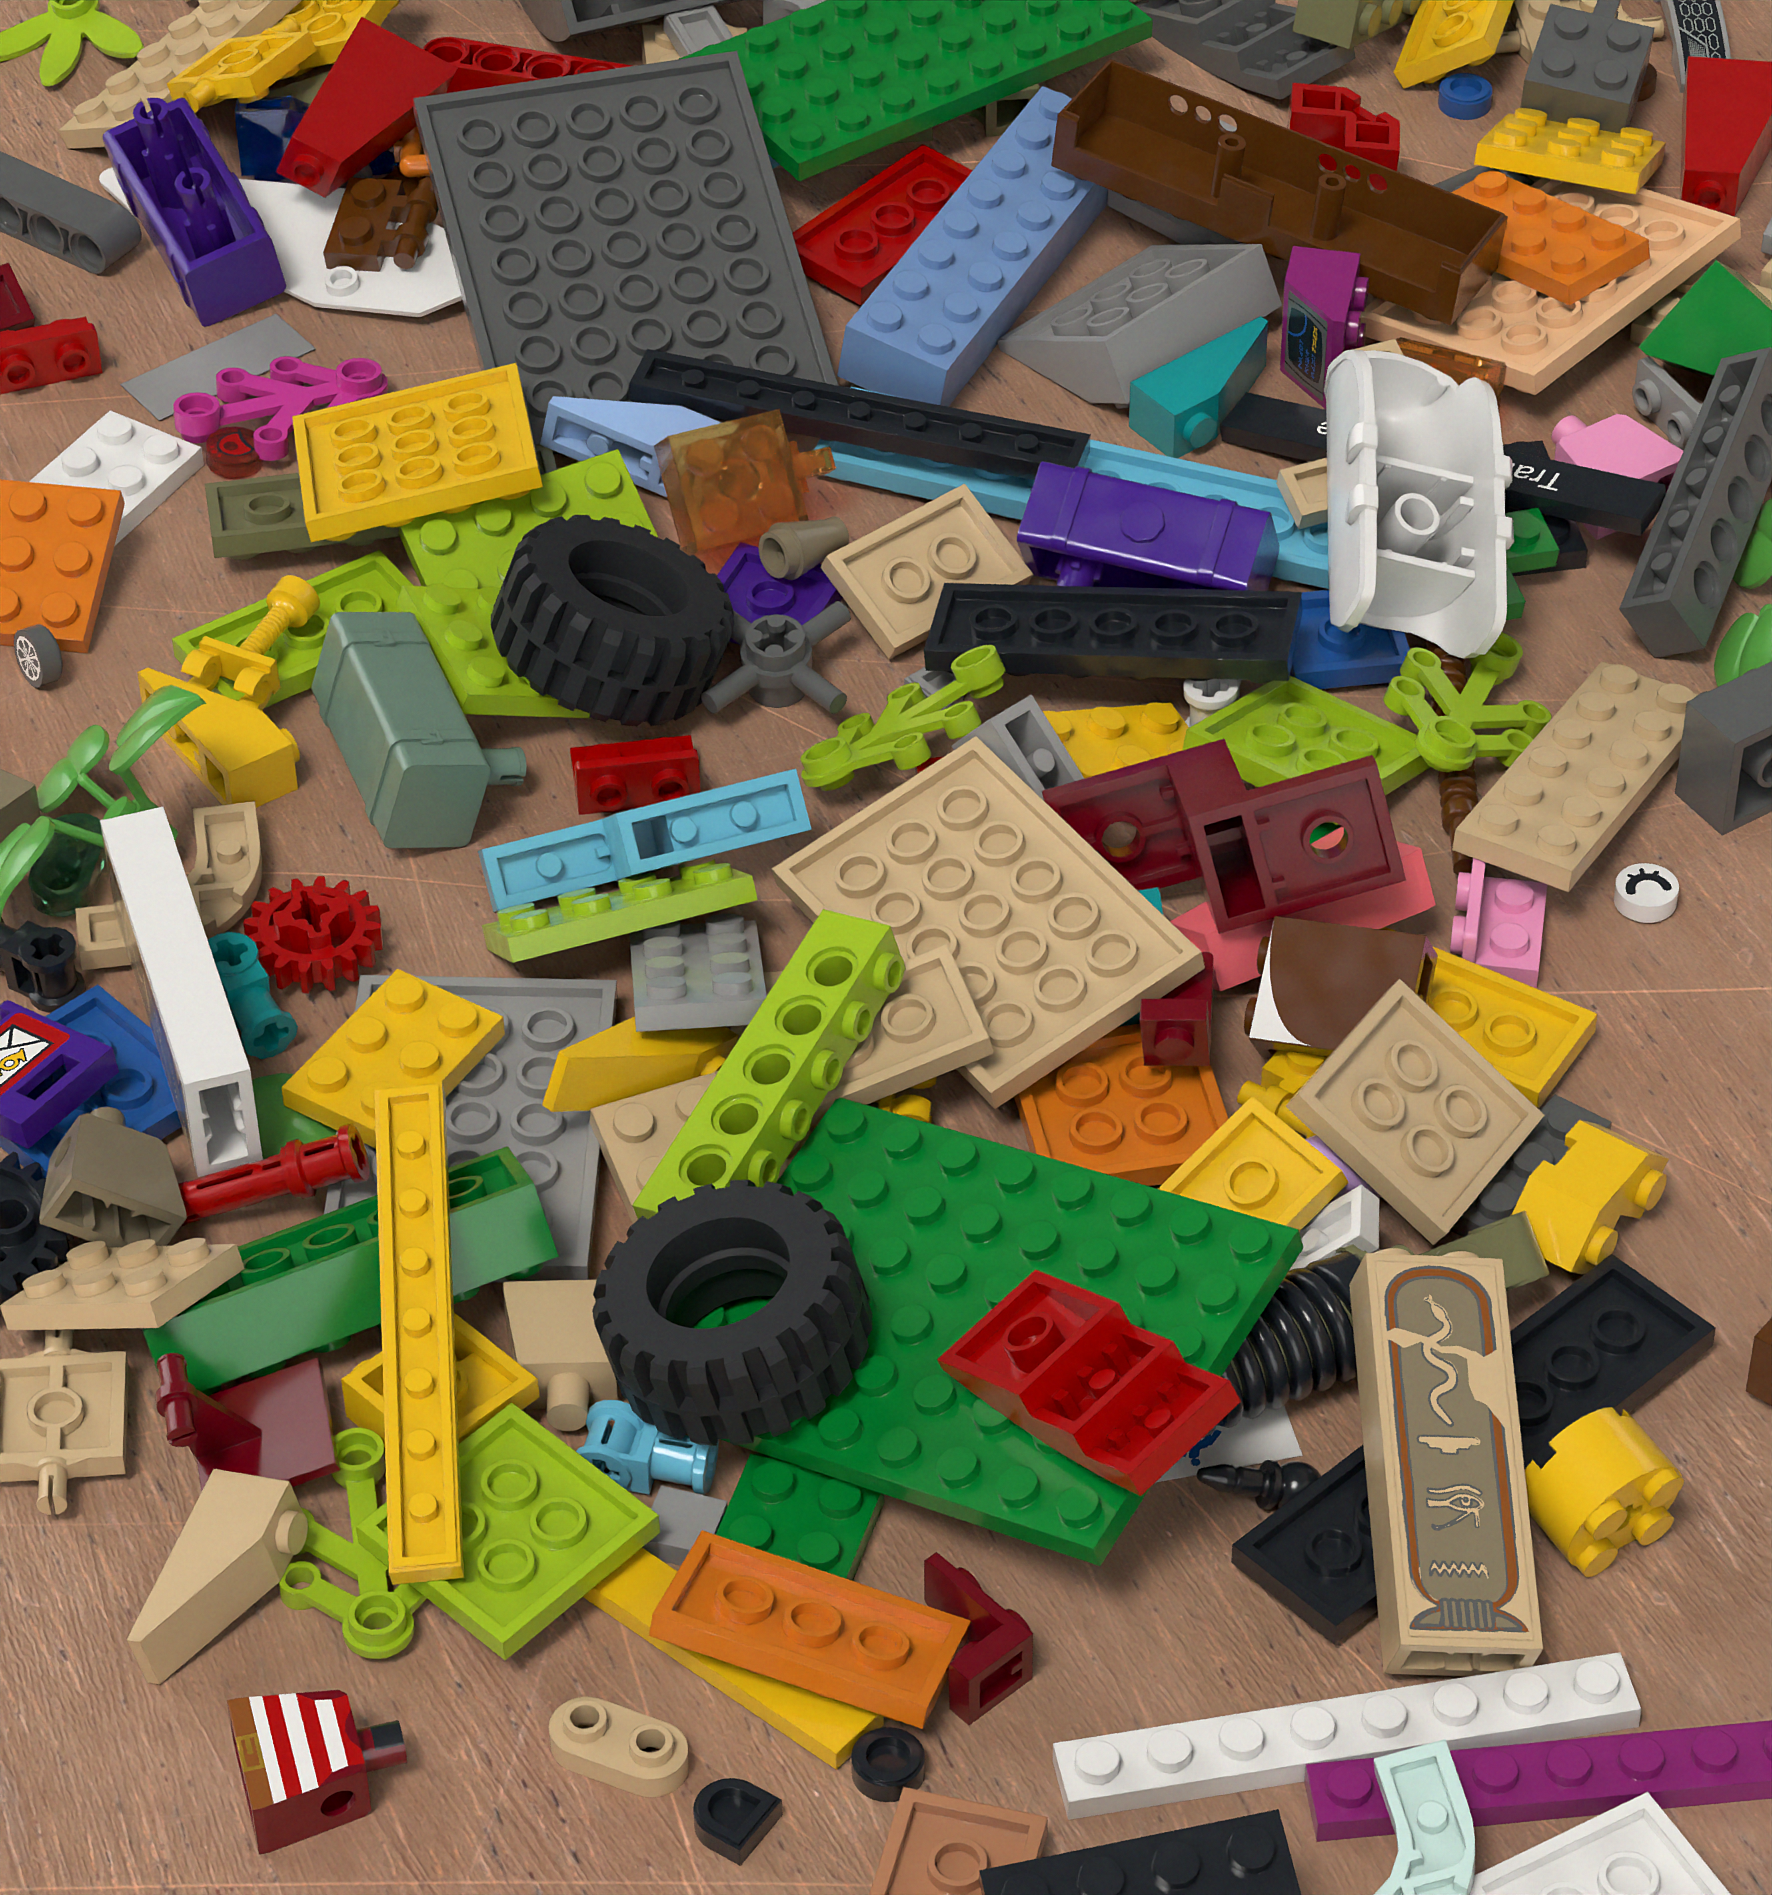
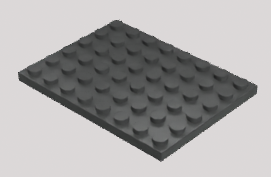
M737 51L413 98L414 116L481 371L517 363L534 445H540L548 403L553 396L631 402L629 383L647 349L838 385ZM714 419V420L719 421V422H721V423H724V424H726V425H728V426H736V425H742V424H744V423H739V422H734V421H729V420H717V419ZM552 450V451H553V455H554V454H561V453H559V452H556V451Z

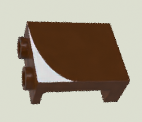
M1275 916L1271 936H1264L1259 945L1257 970L1262 975L1258 998L1251 997L1246 1007L1244 1017L1245 1034L1249 1036V1040L1261 1057L1271 1058L1277 1050L1329 1057L1398 979L1403 981L1428 1005L1438 955L1426 935Z

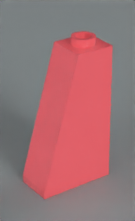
M1340 827L1311 843V845L1318 849L1334 847L1342 839L1344 827ZM1396 841L1406 881L1280 917L1380 929L1426 911L1435 906L1436 903L1422 850L1419 847ZM1204 902L1170 921L1201 952L1213 954L1214 990L1221 992L1262 976L1257 970L1258 949L1264 936H1271L1274 918L1219 934L1207 902Z

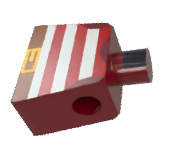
M341 1690L243 1697L227 1700L233 1745L259 1855L273 1852L365 1817L372 1810L367 1772L407 1764L406 1749L399 1721L395 1720L356 1729L348 1695Z

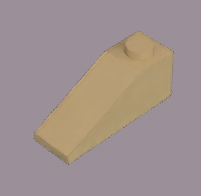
M213 1469L127 1638V1642L147 1683L158 1685L163 1683L281 1581L293 1555L298 1554L303 1548L308 1531L307 1518L302 1512L289 1481Z

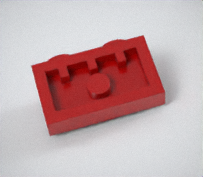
M86 316L75 319H59L46 325L0 332V395L103 373L97 331L94 324L88 323Z
M691 735L659 737L656 739L610 744L602 743L570 748L571 771L579 815L632 810L701 792L699 757L697 750L693 748Z

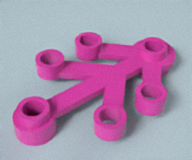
M283 356L271 361L270 379L249 374L241 368H226L216 374L217 397L230 404L220 405L216 397L207 393L196 392L182 395L173 404L174 424L176 430L181 433V437L185 441L204 443L215 437V432L220 426L275 414L266 426L259 427L254 431V453L262 460H280L289 453L288 436L294 430L292 416L308 413L315 405L331 402L327 407L329 408L387 394L388 380L382 373L381 366L377 362L366 358H353L343 361L337 366L336 370L303 363L296 357ZM305 382L314 386L304 387L303 385ZM250 395L258 396V398L248 399Z

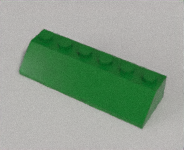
M508 1146L448 1168L453 1304L472 1298L480 1291L479 1286L505 1277L507 1280H519L529 1277L543 1268V1262L559 1257L534 1182ZM378 1194L238 1246L244 1270L159 1328H140L158 1376L159 1372L156 1364L161 1356L169 1353L181 1354L187 1361L188 1382L207 1396L220 1391L222 1383L246 1374L249 1377L258 1378L275 1373L286 1365V1359L310 1350L315 1353L330 1352L346 1345L351 1340L352 1334L376 1325L382 1329Z

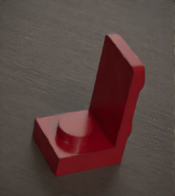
M937 1552L924 1560V1600L929 1607L971 1621L967 1637L969 1643L962 1647L953 1661L949 1663V1709L969 1726L1032 1679L1033 1633L1020 1614L1012 1609L1005 1610L988 1596L968 1570L962 1567L955 1568Z

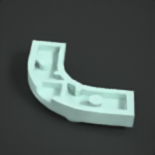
M1446 1739L1374 1758V1772L1396 1834L1398 1854L1391 1875L1374 1895H1470L1475 1874L1473 1821Z

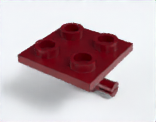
M169 1353L157 1360L156 1366L159 1372L161 1387L155 1394L156 1408L158 1413L165 1417L167 1441L170 1440L169 1444L174 1447L188 1446L197 1459L201 1492L213 1469L289 1481L292 1487L340 1471L323 1366L318 1357L209 1396L203 1394L188 1382L187 1361L183 1355Z

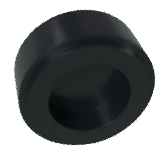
M883 1727L867 1732L858 1739L852 1749L851 1769L853 1782L856 1788L870 1799L880 1802L899 1801L903 1787L918 1790L924 1781L925 1752L922 1744L914 1735L899 1728Z

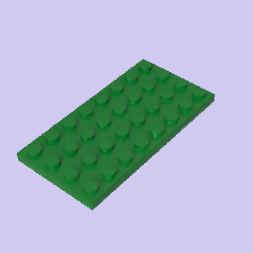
M826 0L809 8L797 10L791 15L763 26L751 28L743 34L720 43L708 45L702 50L679 59L737 51L768 155L795 179L802 181L1151 38L1153 19L1129 0Z

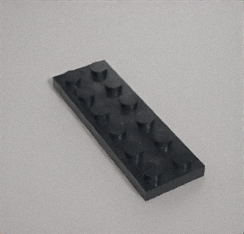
M944 583L924 648L926 671H947L953 674L951 664L957 657L973 648L993 645L1005 667L1004 673L1012 676L1059 674L1068 675L1073 678H1085L1092 675L1127 676L1136 680L1165 677L1188 678L1192 681H1208L1211 679L1249 680L1254 683L1289 681L1303 613L1302 592Z

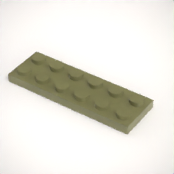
M535 445L540 474L557 470L552 449L542 445ZM299 473L205 483L214 558L229 557L234 560H246L265 552L287 550L293 553H305L316 549L318 546L341 543L351 546H364L373 543L376 539L400 537L398 534L399 527L391 528L383 525L358 531L354 536L342 541H328L324 539L311 543L305 523Z

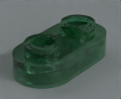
M70 813L56 818V820L102 835L100 819L93 815ZM54 831L50 843L31 867L28 876L31 901L34 907L41 913L54 917H68L76 914V908L87 907L93 900L106 861L105 849Z

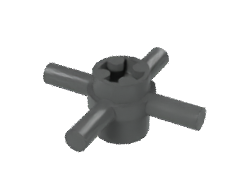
M836 601L803 625L789 616L779 614L763 616L750 623L733 610L735 625L731 638L741 645V667L701 694V700L708 711L714 714L747 691H749L751 697L757 703L765 707H789L807 695L831 714H836L842 710L846 704L847 695L811 668L813 665L812 647L851 620L850 612L843 603Z

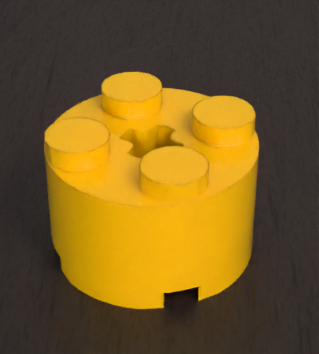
M1613 1407L1591 1412L1567 1426L1549 1442V1445L1556 1454L1543 1468L1540 1469L1535 1461L1532 1460L1525 1469L1530 1516L1566 1559L1586 1577H1593L1605 1570L1618 1554L1617 1549L1635 1539L1645 1546L1662 1537L1674 1522V1517L1669 1513L1668 1509L1684 1485V1479L1680 1471L1630 1413L1623 1409L1622 1416H1620Z

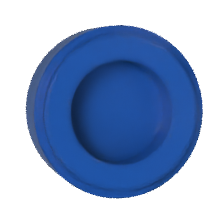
M1457 73L1445 78L1439 85L1438 107L1449 117L1460 120H1472L1483 117L1491 109L1492 86L1479 75Z

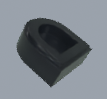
M727 1778L714 1781L704 1787L695 1799L693 1806L695 1833L704 1846L741 1866L782 1817V1799L742 1779Z

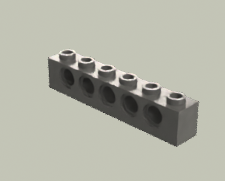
M1771 347L1721 358L1619 610L1654 658L1705 649L1772 480Z

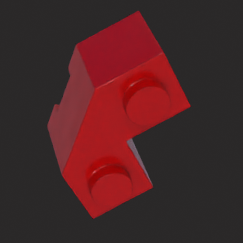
M1292 83L1288 129L1397 171L1400 153V121L1387 112L1375 116L1360 106L1361 96L1347 87ZM1321 154L1319 156L1320 164L1325 169L1330 171L1336 170L1337 164L1333 157L1328 154ZM1347 165L1345 167L1349 177L1360 179V171L1355 166ZM1369 175V181L1375 189H1387V183L1381 175Z

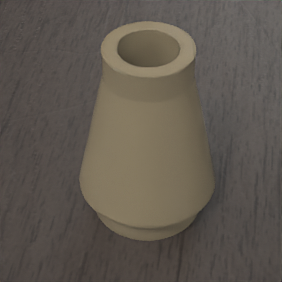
M836 516L824 520L775 523L760 538V559L764 568L771 576L795 580L823 562L830 553L848 545L849 533L844 522Z

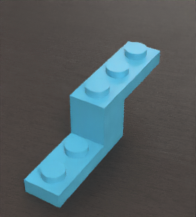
M792 769L616 813L601 820L481 849L478 851L492 909L495 912L508 907L527 904L630 876L669 868L687 861L812 829L797 770Z

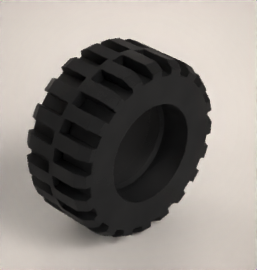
M574 515L565 520L561 516L550 519L531 529L523 536L522 541L518 543L493 607L491 629L496 647L501 657H507L509 668L518 677H526L530 682V687L542 696L548 694L559 700L558 705L574 711L576 708L590 713L589 718L606 722L608 719L619 720L621 725L637 727L642 722H648L651 726L664 725L672 719L676 721L694 711L695 707L702 704L701 694L710 688L729 643L735 625L733 619L734 612L729 595L724 591L723 583L715 573L709 574L706 571L705 563L694 554L687 555L680 550L679 544L667 537L662 540L650 534L651 530L636 524L634 528L622 525L620 520L603 517L601 520H593L589 515Z
M730 1180V1187L715 1189V1186L711 1183L693 1188L695 1195L680 1201L675 1196L658 1205L657 1214L649 1219L642 1216L629 1227L626 1233L628 1239L625 1243L616 1242L604 1262L607 1270L600 1271L595 1284L593 1296L596 1302L592 1309L594 1325L623 1397L629 1401L632 1411L643 1422L655 1425L657 1431L680 1440L688 1434L691 1442L710 1446H717L718 1439H729L730 1443L735 1446L754 1443V1436L771 1432V1435L776 1437L790 1431V1423L805 1416L809 1421L822 1412L826 1407L825 1399L831 1394L838 1397L852 1380L853 1375L850 1368H859L869 1347L867 1339L872 1331V1311L868 1303L869 1297L842 1224L832 1212L823 1209L822 1203L800 1191L793 1195L790 1187L766 1181L764 1187H756L755 1183L750 1180ZM751 1296H774L760 1310L738 1322L716 1328H692L707 1313L730 1301Z

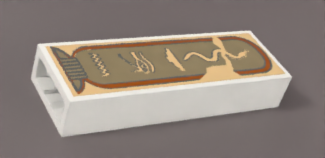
M164 807L100 820L115 915L197 1176L202 1177L246 1163L263 1160L250 1067Z

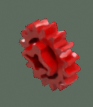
M318 876L313 886H304L298 878L291 879V891L284 893L275 887L268 889L269 904L254 901L251 904L252 918L244 919V934L256 943L259 955L258 961L269 977L275 974L277 988L281 990L288 987L293 981L300 982L301 991L304 994H309L314 983H323L328 991L336 990L337 978L343 976L347 980L356 982L359 980L358 965L373 968L376 964L375 951L383 950L381 918L378 905H370L369 893L366 890L351 895L350 884L347 880H342L332 888L326 886L324 876Z

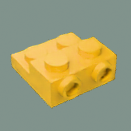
M454 1313L458 1434L460 1444L511 1402L522 1410L540 1398L538 1378ZM381 1351L371 1359L359 1363L349 1374L341 1379L346 1417L358 1427L370 1429L377 1433L383 1440L385 1448L383 1361Z

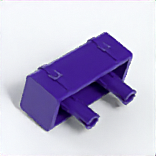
M147 98L151 111L146 112L145 106L141 101L134 108V119L109 129L103 134L102 139L115 176L130 210L141 221L174 277L184 302L188 307L192 308L202 326H211L285 291L286 282L272 239L265 230L260 215L254 207H251L238 177L234 172H230L211 141L206 126L201 119L197 118L185 98H178L169 103L160 98Z
M1044 461L1040 463L1017 534V543L1022 557L1033 573V576L1057 581L1056 586L1268 591L1280 549L1271 512L1238 505L1237 501L1223 498L1218 501L1093 473L1092 469L1076 466L1071 468Z

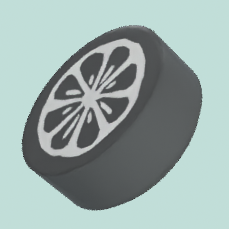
M41 624L18 630L14 636V650L20 670L28 683L37 688L58 681L63 670L62 656L50 630Z

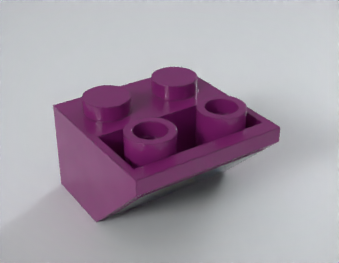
M1293 246L1284 284L1280 371L1326 410L1324 386L1328 366L1342 352L1364 347L1366 323H1361V312L1358 311L1365 312L1369 278L1359 277L1360 253Z

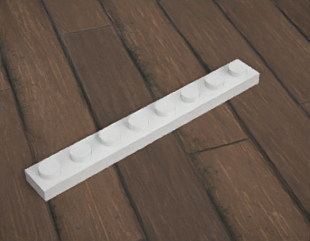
M1621 1652L1058 1742L1053 1743V1765L1067 1818L1071 1820L1304 1782L1306 1764L1381 1757L1446 1739L1450 1751L1556 1741L1637 1728L1640 1722L1641 1707Z

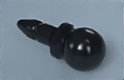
M1265 1460L1259 1469L1242 1466L1235 1468L1229 1464L1203 1467L1197 1471L1196 1477L1200 1482L1219 1492L1230 1493L1233 1491L1234 1494L1255 1497L1259 1508L1270 1510L1274 1506L1277 1509L1282 1507L1320 1478L1321 1474L1312 1465L1302 1461H1291L1280 1466L1277 1461Z

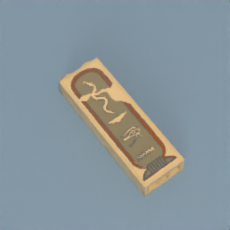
M1398 1248L1365 1253L1349 1286L1383 1673L1475 1676L1531 1667L1543 1650L1503 1260L1479 1258L1476 1254L1466 1251L1451 1252L1443 1256L1411 1255L1408 1251Z

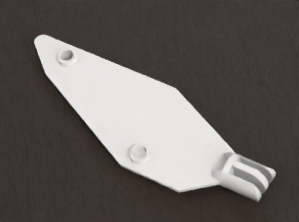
M113 167L104 170L99 176L101 186L133 215L125 195L118 184ZM239 179L251 207L257 210L265 230L272 239L286 282L285 293L314 307L422 317L462 300L443 227L432 222L428 224L426 230L429 234V241L426 250L422 256L416 259L415 265L410 269L398 267L394 263L393 257H385L380 272L355 271L348 266L327 269L323 251L345 189L337 188L324 198L299 184ZM396 223L395 230L403 223Z

